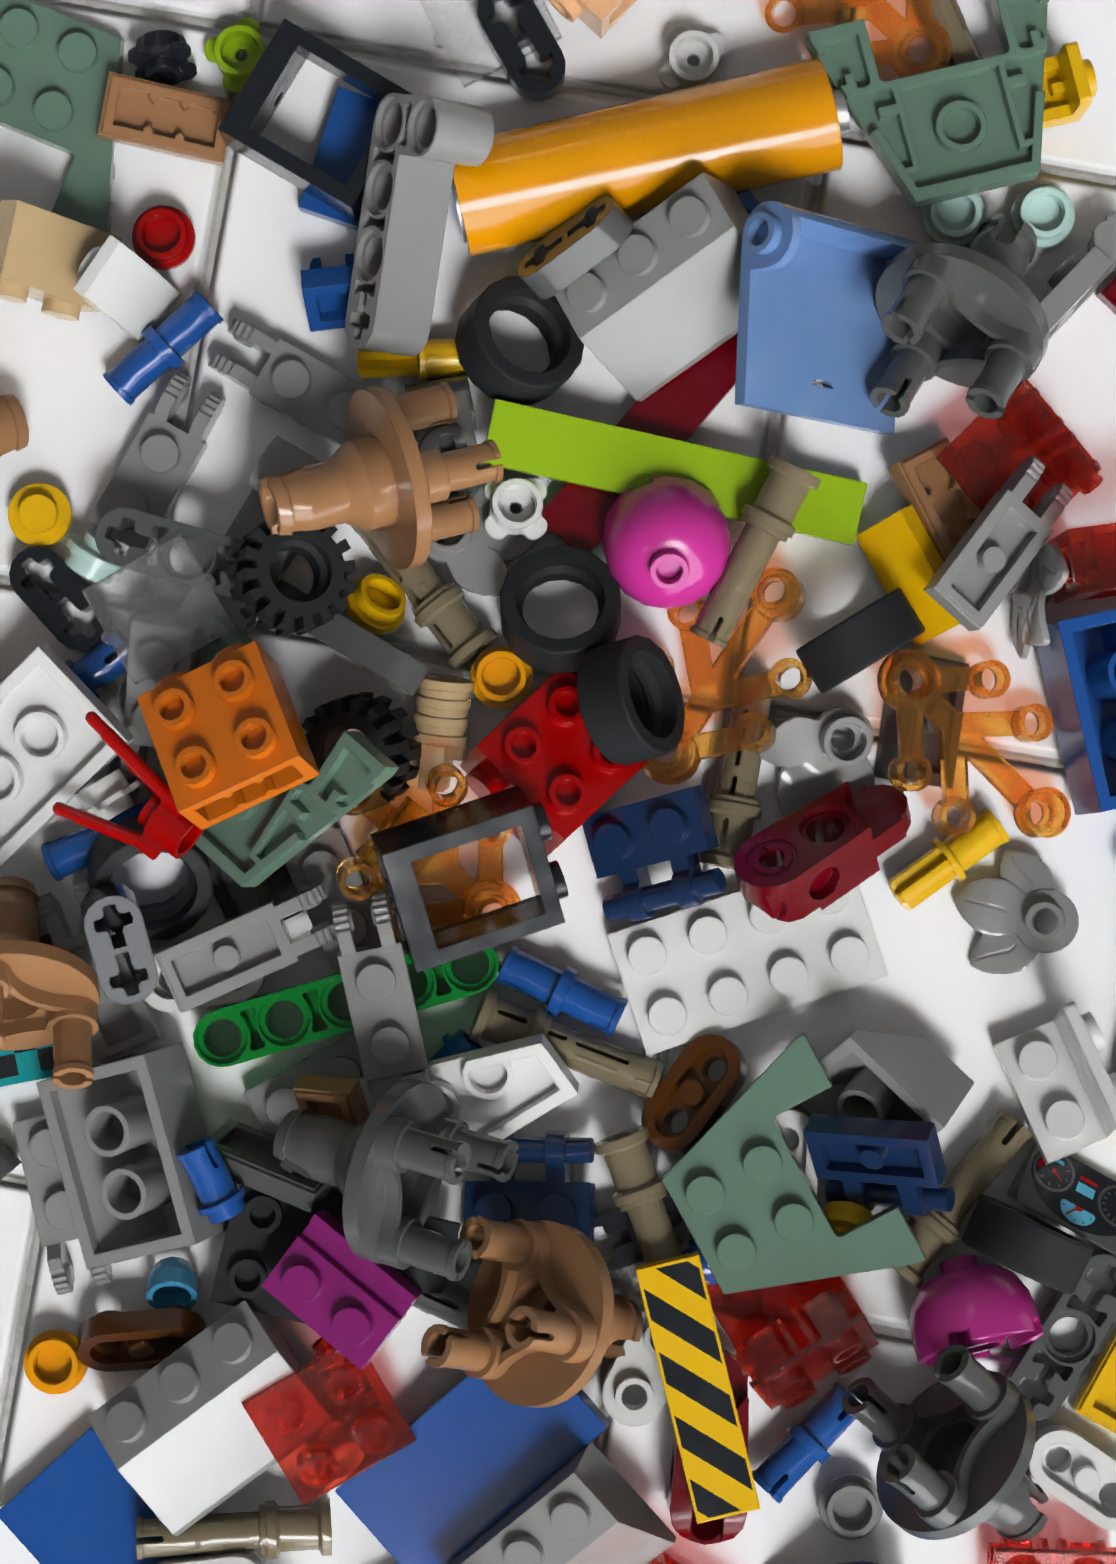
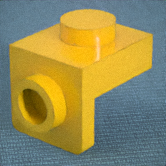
M1077 41L1063 44L1057 55L1044 58L1043 91L1045 92L1043 129L1080 121L1091 105L1092 97L1096 95L1097 81L1094 67L1088 58L1082 59Z

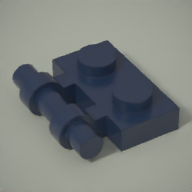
M702 784L592 814L582 824L597 879L620 874L623 885L621 893L606 896L602 901L604 915L609 921L628 917L631 921L636 922L652 918L656 910L677 904L682 909L703 905L708 896L726 891V879L720 868H713L702 871L697 855L698 852L719 847ZM670 860L673 871L671 880L652 884L647 866Z
M811 1114L804 1129V1134L817 1179H827L825 1195L828 1201H849L859 1204L869 1211H872L875 1206L891 1207L898 1203L906 1215L927 1216L930 1210L951 1212L953 1210L955 1190L953 1186L941 1185L947 1170L935 1123Z
M548 1131L546 1137H514V1134H511L503 1140L508 1139L517 1142L519 1149L515 1152L519 1154L517 1163H545L547 1168L546 1182L515 1181V1171L507 1182L497 1181L493 1177H490V1181H465L464 1223L470 1217H476L477 1219V1215L502 1222H509L513 1219L552 1221L567 1224L580 1230L594 1243L595 1184L591 1182H570L571 1163H593L595 1156L593 1138L570 1137L568 1131Z

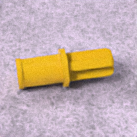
M428 338L423 351L417 356L356 349L357 373L362 378L418 376L419 382H425L426 378L466 374L459 363L455 338Z
M984 808L980 811V814L941 841L938 837L931 840L933 848L891 877L888 881L889 889L901 906L906 910L913 909L956 878L962 882L966 879L964 871L1003 843L1009 842L1010 838L989 809Z

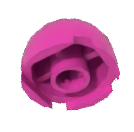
M670 476L652 478L651 484L640 486L633 492L631 487L620 494L606 515L602 536L603 550L610 573L619 583V587L624 594L645 606L664 609L690 605L709 594L723 574L731 547L726 516L719 508V502L714 495L690 479Z
M976 1255L960 1256L940 1263L939 1267L942 1275L926 1282L913 1299L910 1313L911 1336L919 1364L926 1361L927 1366H934L938 1356L945 1349L953 1345H963L975 1359L991 1356L990 1350L1006 1343L1005 1338L1008 1339L1011 1350L1037 1340L1044 1334L1037 1307L1029 1289L1014 1272L1000 1265H979Z

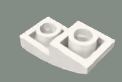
M109 235L102 247H94L85 256L77 272L79 281L73 288L89 305L109 317L124 333L139 343L144 339L142 332L150 324L155 328L161 324L181 295L156 270L111 235Z

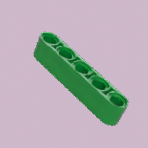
M492 947L483 950L489 959V970L486 976L479 981L468 982L462 980L457 976L453 968V961L424 970L428 986L425 994L415 999L417 1011L478 994L489 988L495 981L500 968V958L496 948ZM405 953L407 964H412L407 953ZM341 972L256 996L239 1003L222 1006L204 1015L196 1024L193 1033L194 1048L198 1056L209 1065L229 1067L354 1030L351 1018L341 1016L332 1005L331 996L333 990L338 984L343 983ZM278 1001L293 1002L301 1009L304 1023L302 1029L296 1035L287 1036L280 1034L274 1029L270 1014ZM217 1019L233 1021L239 1027L242 1041L235 1053L226 1054L220 1052L211 1043L210 1030Z

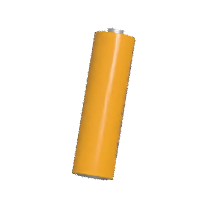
M814 58L494 133L491 151L481 165L471 167L455 164L451 191L464 243L467 242L470 256H475L542 240L587 205L603 196H611L631 219L641 217L702 172L733 186L736 193L739 194L747 189L752 191L841 170L843 165L841 134L850 131L848 108L843 92L839 89H831L822 61Z

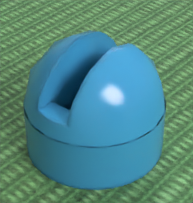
M173 1256L157 1262L151 1268L147 1279L146 1299L149 1305L155 1309L168 1305H181L189 1309L192 1308L198 1300L199 1283L197 1273L192 1264L184 1258Z

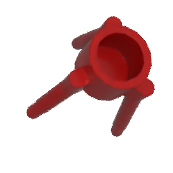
M93 711L88 712L85 716L86 722L126 763V768L153 795L138 816V823L145 827L143 834L62 802H56L53 805V812L79 825L134 846L151 860H155L163 850L175 859L181 858L195 845L204 830L199 829L178 813L169 786L97 713Z

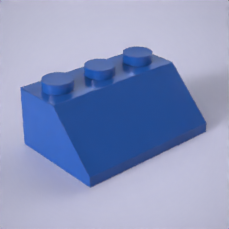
M1116 609L1048 624L1050 644L1037 646L1075 815L1101 813L1116 809Z

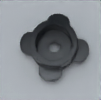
M154 30L144 33L137 39L136 47H133L128 52V61L137 67L134 72L136 78L174 86L181 81L194 78L197 74L196 64L189 62L188 59L191 56V47L187 44L184 36L174 31Z

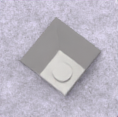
M854 1030L819 1059L832 1082V1087L792 1108L802 1111L809 1118L811 1114L932 1122L935 1123L938 1133L945 1128L975 1082L929 1038Z

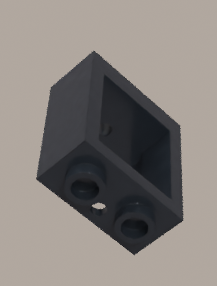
M284 18L218 127V130L226 146L356 222L361 214L370 146L348 183L344 185L264 138L261 134L306 59L378 102H381L390 93H412Z
M518 785L370 834L404 949L417 973L565 923L559 900L569 896L568 888L557 860L548 861L543 843L552 839L548 817L541 802L532 804ZM516 827L536 896L432 931L412 862Z

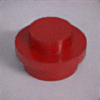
M159 205L147 209L137 218L132 229V245L136 254L154 269L171 270L183 265L190 258L195 248L196 233L192 222L185 213L172 206Z

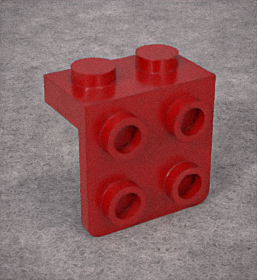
M573 673L554 674L476 745L459 766L467 773L465 776L466 782L479 798L518 785L532 804L541 802L552 831V839L543 842L548 856L646 764L647 760L625 766L612 763L599 752L586 730L580 713L577 677ZM512 828L511 831L520 841L517 828Z

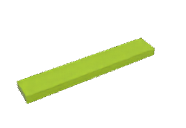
M495 399L493 402L485 440L491 439L496 443L502 458L481 463H491L492 466L503 464L504 469L616 494H622L631 487L633 492L640 486L649 485L652 478L670 476L690 479L714 495L719 502V508L726 518L743 522L741 520L743 516L741 511L744 505L753 503L770 471L766 464L768 460ZM801 468L819 478L821 483L817 490H809L792 523L796 529L795 534L848 546L854 545L868 483Z

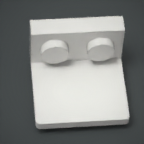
M1075 1001L1062 1005L1054 1020L997 1043L993 1047L1045 1165L1116 1136V1072L1108 1075L1099 1055V1050L1106 1046L1094 1016L1090 1011L1081 1015Z

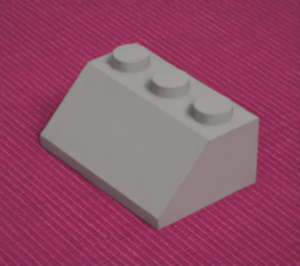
M704 172L633 224L630 235L617 250L555 295L578 338L636 401H643L738 333L742 232L749 213L733 186Z
M182 1042L93 1066V1083L85 1088L76 1090L62 1089L52 1083V1078L36 1083L87 1270L195 1245L227 1230L229 1219L217 1224H211L207 1215L200 1216L196 1208L200 1200L181 1161H178L175 1155L179 1149H186L185 1145L208 1136Z
M243 1300L86 1417L117 1470L171 1534L176 1537L334 1420L271 1319L263 1313L255 1312L246 1300Z
M590 1442L448 1564H648L674 1544L677 1537L596 1446Z

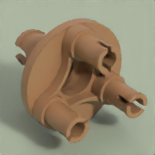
M440 382L435 386L395 394L392 390H386L380 386L357 390L351 397L347 412V441L327 460L302 465L275 477L271 474L261 479L259 483L261 508L272 534L293 535L295 531L320 530L344 523L366 532L370 531L384 558L394 568L407 570L419 567L426 562L433 541L465 533L478 532L480 516L474 498H470L469 492L460 493L458 496L450 498L449 495L452 491L489 482L496 483L502 481L504 475L503 464L492 466L491 463L476 466L478 463L502 458L496 443L491 439L485 440L480 444L440 453L436 448L424 450L418 447L412 431L440 424L455 423L457 404L454 393L447 382Z
M2 876L0 877V1051L26 1050L53 1044L52 1083L59 1088L68 1090L85 1088L91 1085L94 1079L92 1036L98 1031V1009L100 1005L98 977L90 965L77 955L56 946L40 943V915L37 904L40 900L35 886L23 878Z
M477 1215V1219L476 1217H470L463 1224L459 1238L471 1242V1258L484 1259L477 1271L470 1291L467 1309V1330L448 1327L444 1324L432 1325L423 1335L421 1354L424 1357L429 1356L425 1363L433 1368L463 1370L471 1378L483 1380L495 1395L508 1403L524 1407L546 1408L565 1402L577 1394L592 1378L603 1357L616 1358L626 1356L623 1346L612 1343L617 1340L640 1342L643 1332V1318L640 1309L633 1301L619 1294H613L611 1276L602 1254L592 1240L580 1230L567 1224L552 1221L513 1219L509 1222H502Z

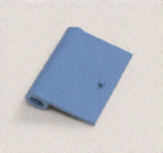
M766 201L758 205L748 216L742 232L735 404L882 435L894 434L895 417H890L880 412L889 399L890 394L887 393L876 408L870 400V392L878 384L891 363L890 351L895 344L882 328L876 308L875 293L880 276L892 258L906 248L923 243L777 201ZM813 381L821 383L822 386L814 385Z

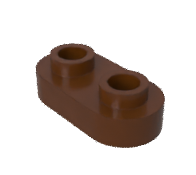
M713 1034L700 1036L685 1047L657 1086L652 1098L649 1097L642 1111L641 1123L642 1126H648L650 1136L647 1139L653 1145L674 1154L686 1153L707 1129L722 1116L746 1080L747 1062L740 1048L726 1038ZM717 1060H723L725 1063L723 1076L716 1081H711L708 1076L710 1065ZM685 1111L688 1116V1123L684 1130L674 1133L671 1128L672 1118L677 1113Z
M168 1305L160 1309L126 1312L116 1310L102 1311L89 1317L80 1325L78 1330L77 1357L85 1366L102 1372L152 1369L206 1329V1322L199 1314L181 1305Z

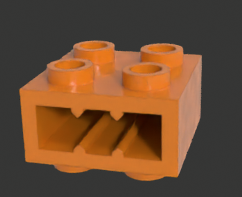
M256 641L249 644L228 646L219 651L213 661L190 672H177L167 675L156 683L154 689L137 697L178 813L201 830L209 828L320 775L278 663Z

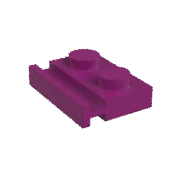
M321 1209L313 1215L308 1226L295 1239L261 1285V1287L360 1370L372 1361L407 1315L408 1310L423 1294L420 1288L396 1268L367 1261L354 1255L347 1244L343 1224L325 1209Z

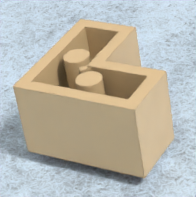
M0 200V299L25 304L28 297L43 302L41 307L43 314L69 321H79L80 312H100L89 305L73 289L79 281L77 272L89 251L96 246L102 247L109 235L122 242V237L20 200Z

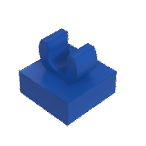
M353 253L345 254L346 265L323 268L321 258L318 257L311 260L309 269L300 270L302 293L310 332L345 328L355 256Z

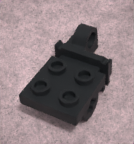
M243 1185L246 1193L242 1198L246 1207L239 1214L229 1219L210 1301L235 1307L243 1300H246L255 1312L304 1323L261 1285L295 1239L302 1234L316 1212L325 1209L343 1224V1195L337 1194L335 1190H332L309 1213ZM428 1216L422 1228L458 1238L461 1223ZM409 1266L405 1270L397 1269L420 1288L423 1293L439 1294L446 1289L447 1277L413 1266Z

